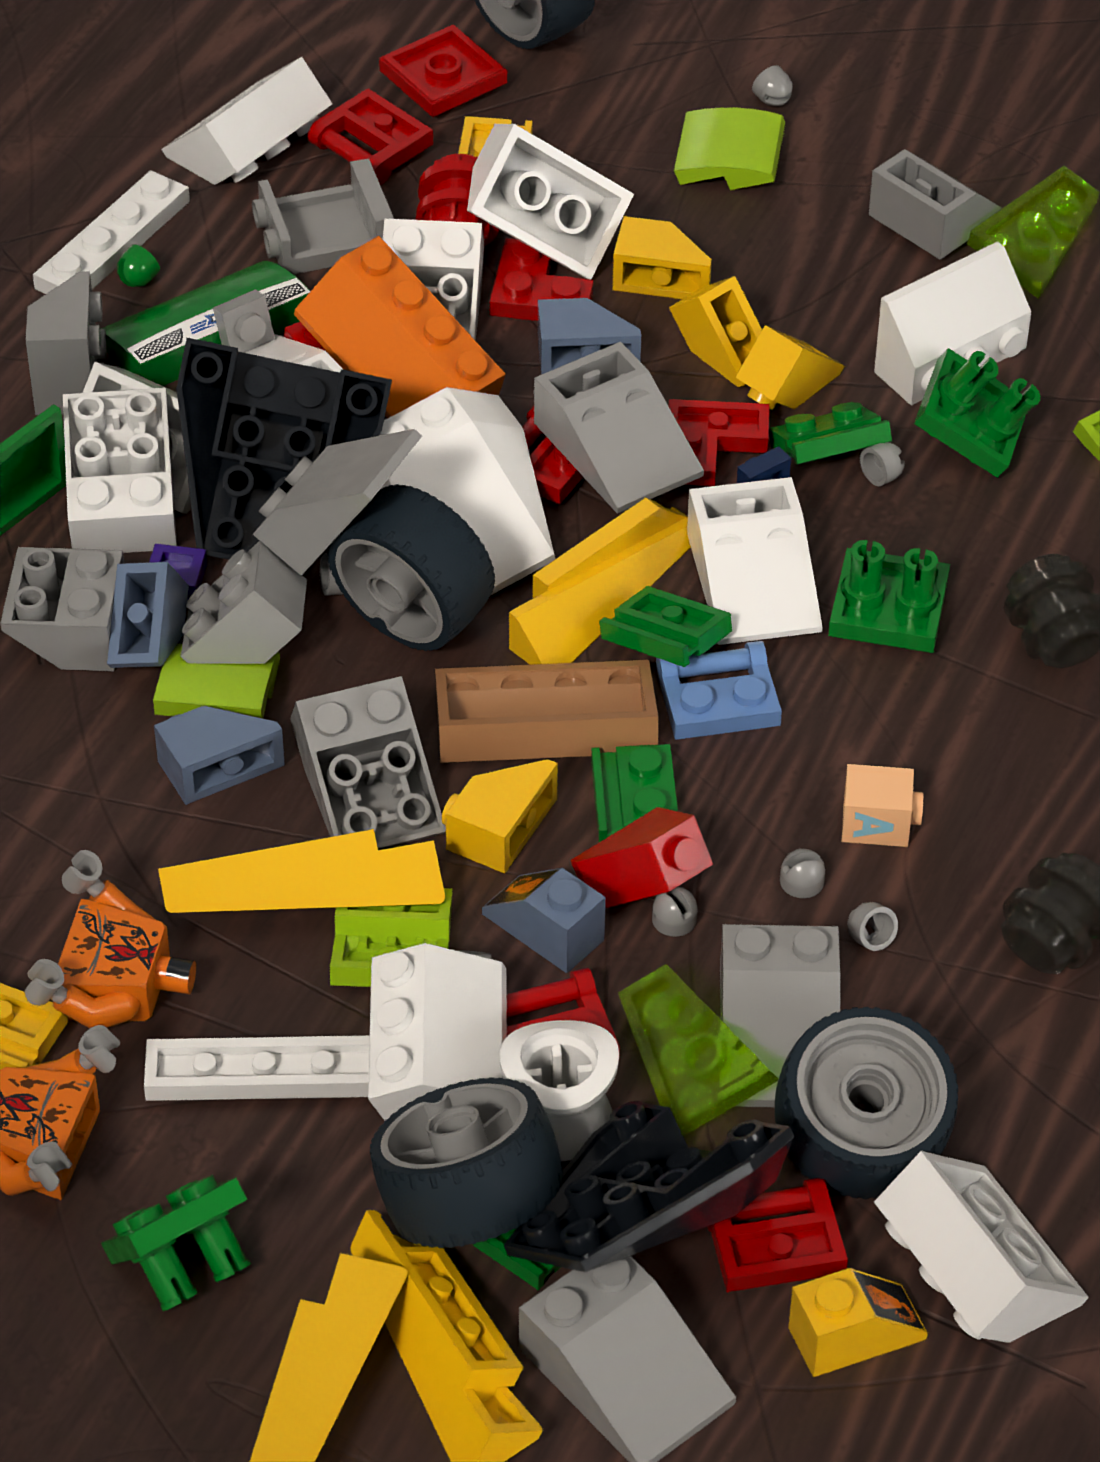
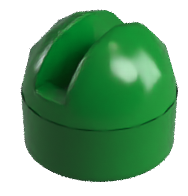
M136 244L131 245L117 262V274L120 280L131 287H142L150 283L160 272V266L155 257L145 248Z

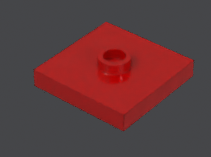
M454 24L379 58V71L431 117H435L507 83V70Z

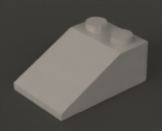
M411 429L327 446L313 462L304 456L285 478L292 486L291 489L286 493L278 487L260 508L259 512L266 519L253 535L302 576L372 500L421 439L422 435L417 430Z
M722 925L720 956L722 1106L774 1107L779 1075L795 1043L815 1022L820 1021L825 1016H830L831 1013L840 1012L838 926Z
M631 1256L587 1272L571 1270L519 1307V1349L629 1462H658L736 1404V1396L660 1286Z

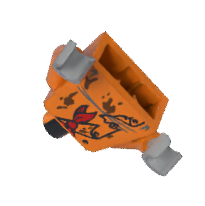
M89 850L79 851L71 859L73 866H70L63 873L62 884L67 891L73 894H81L87 891L90 894L89 900H80L59 963L57 964L49 959H40L28 971L27 975L32 981L25 988V996L28 1002L38 1006L45 1005L49 1000H52L54 1009L68 1016V1020H75L89 1029L96 1025H103L108 1028L128 1021H146L152 1017L160 990L191 994L196 977V961L170 957L167 926L161 921L154 919L131 901L109 880L100 881L98 878L103 868L99 857Z
M96 1025L87 1030L81 1037L78 1048L60 1059L24 1068L5 1067L0 1070V1190L4 1194L13 1196L35 1190L52 1198L63 1199L100 1113L96 1075H93L96 1069L100 1072L108 1073L114 1069L116 1064V1057L110 1050L118 1048L120 1040L107 1027Z

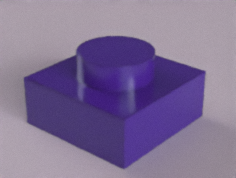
M155 543L149 563L168 562L189 585V599L193 592L202 584L207 567L206 549Z

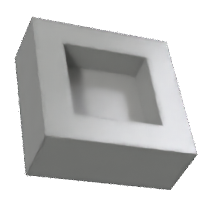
M255 289L213 307L222 345L236 347L239 352L245 353L275 339L265 295Z

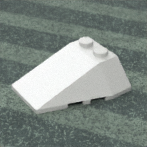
M446 387L384 420L382 432L379 436L415 429L422 437L380 489L389 485L394 486L395 484L412 486L429 493L431 496H435L448 507H451L455 513H458L480 538L492 561L495 573V587L492 594L555 560L523 427L499 395Z

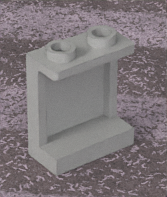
M369 158L350 162L351 184L275 198L268 179L258 181L259 199L252 200V210L257 228L265 227L263 237L268 258H276L280 266L292 274L332 267L340 257L375 237L380 236L383 239L384 218L394 219Z

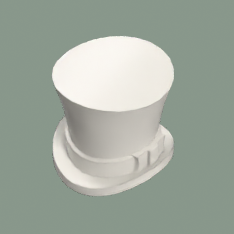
M559 1020L524 1026L509 1034L501 1045L500 1067L504 1079L523 1082L535 1091L552 1125L561 1161L572 1160L588 1138L610 1120V1114L613 1111L605 1093L612 1085L617 1074L619 1063L618 1044L612 1034L606 1029L588 1022Z

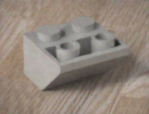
M906 149L875 168L872 172L869 215L940 260L1000 219L1004 213V208Z
M90 271L78 272L27 307L26 348L35 415L41 414L53 404L61 408V413L63 414V394L83 393L94 362H98V359H106L107 357L105 329H100V325H96V322H102L103 319L101 291L92 292Z
M259 541L248 552L243 549L236 552L224 566L222 576L211 586L208 583L200 585L186 603L188 613L186 623L182 628L184 638L180 656L187 663L265 664L302 630L307 579L297 573Z
M18 547L0 622L1 630L61 670L114 671L115 668H110L107 665L117 564H125L123 550Z

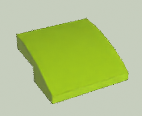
M710 108L686 112L674 167V173L679 184L683 185L724 176L729 189L735 190L775 182L785 128L783 115L748 108Z
M177 644L164 662L153 699L155 715L175 716L201 706H208L263 719L267 698H272L280 655L277 652L265 664L187 663L180 657L182 644Z
M444 888L445 901L441 904L336 908L335 938L330 963V986L371 987L372 957L423 943L449 949L452 888Z

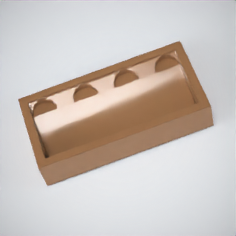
M649 660L435 669L440 763L591 756V748L600 747V753L616 752V747L658 745V711Z

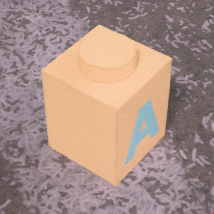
M847 764L841 842L908 847L910 826L921 825L923 812V792L913 791L914 769Z

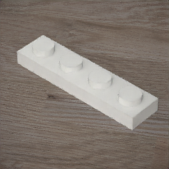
M150 170L33 274L34 288L47 294L82 271H90L92 289L95 288L117 268V262L121 255L131 245L141 246L190 202L189 187Z
M370 1035L147 1039L144 1077L146 1101L368 1097Z

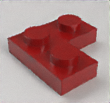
M506 238L490 297V316L538 321V300L588 298L592 300L594 280L549 275L552 259L517 239Z
M669 399L668 406L704 470V476L684 485L715 486L717 451L766 453L768 451L770 404Z

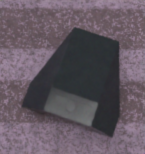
M186 338L176 390L196 548L206 549L207 556L227 560L241 549L248 552L260 541L253 535L266 519L259 512L260 508L278 487L286 493L291 489L292 486L285 478L304 456L313 462L327 446L380 435L392 380L343 369L340 372L315 368L239 352L236 347Z
M640 1101L625 1103L617 1107L610 1114V1120L588 1138L564 1168L562 1185L555 1198L551 1200L549 1205L545 1206L543 1211L537 1213L534 1218L532 1217L528 1222L516 1228L503 1245L508 1256L587 1272L734 1217L777 1180L793 1142V1132L790 1126L765 1123L759 1120H748L734 1126L728 1132L727 1139L713 1151L701 1150L696 1147L687 1146L670 1107L645 1104Z

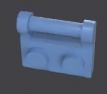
M763 641L747 642L743 649L704 653L700 656L691 655L689 656L690 664L686 667L656 658L658 680L675 740L781 726L782 710L767 664L766 649ZM748 670L749 675L683 684H680L679 678Z

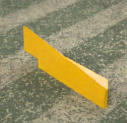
M644 498L533 574V599L509 612V649L529 665L572 663L601 635L599 621L602 618H614V610L646 586L651 587L691 548L687 535L688 516L675 507L668 509L654 500Z
M374 829L158 869L165 909L169 913L441 904L445 901V892L434 840L378 851Z
M366 1210L351 1243V1253L353 1256L403 1266L408 1270V1276L385 1320V1324L450 1461H507L537 1441L543 1431L540 1424L508 1389V1387L515 1385L523 1366L443 1248H432L410 1243L392 1234L382 1219L381 1213L375 1210Z
M340 1253L325 1304L300 1299L250 1462L316 1461L408 1276V1270L405 1267Z

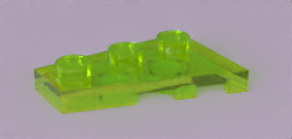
M1063 166L972 229L967 244L974 250L979 251L993 243H1001L1005 247L1020 285L1039 299L1096 206L1100 192L1066 166Z
M667 964L618 992L660 1106L671 1108L683 1136L778 1081L779 1078Z

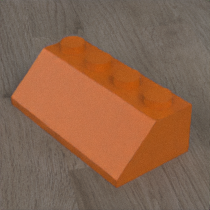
M380 236L340 257L295 308V317L343 370L392 380L385 413L386 418L403 411L446 387L493 395L500 394L506 375L505 372Z

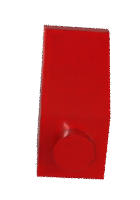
M656 807L570 860L577 878L606 897L605 908L670 892L713 865L695 816Z

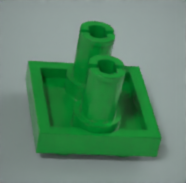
M947 348L937 359L914 424L926 431L930 436L940 440L969 459L975 465L980 466L998 478L1009 466L1026 414L1040 402L1039 390L1031 384L1020 394L1027 385V380L1018 378L1009 388L995 379L999 368L993 358L989 357L981 367L978 366L985 358L986 354L984 352H973L968 360H966L953 350Z
M859 540L851 548H847L831 613L828 636L934 653L951 564L938 562L937 555L927 549L924 560L919 559L921 548L910 549L905 553L904 557L885 554L883 545L875 541L872 544V551H867L868 540Z
M212 1174L201 1180L196 1179L165 1196L170 1205L169 1207L162 1209L160 1203H157L147 1209L145 1207L113 1223L112 1225L117 1234L101 1243L112 1265L132 1260L133 1264L140 1263L161 1304L162 1311H166L182 1303L183 1299L188 1300L198 1293L172 1244L177 1242V1237L185 1233L186 1235L193 1233L214 1275L215 1282H219L235 1274V1271H241L251 1264L225 1217L230 1213L229 1209L248 1200L237 1178L217 1183Z

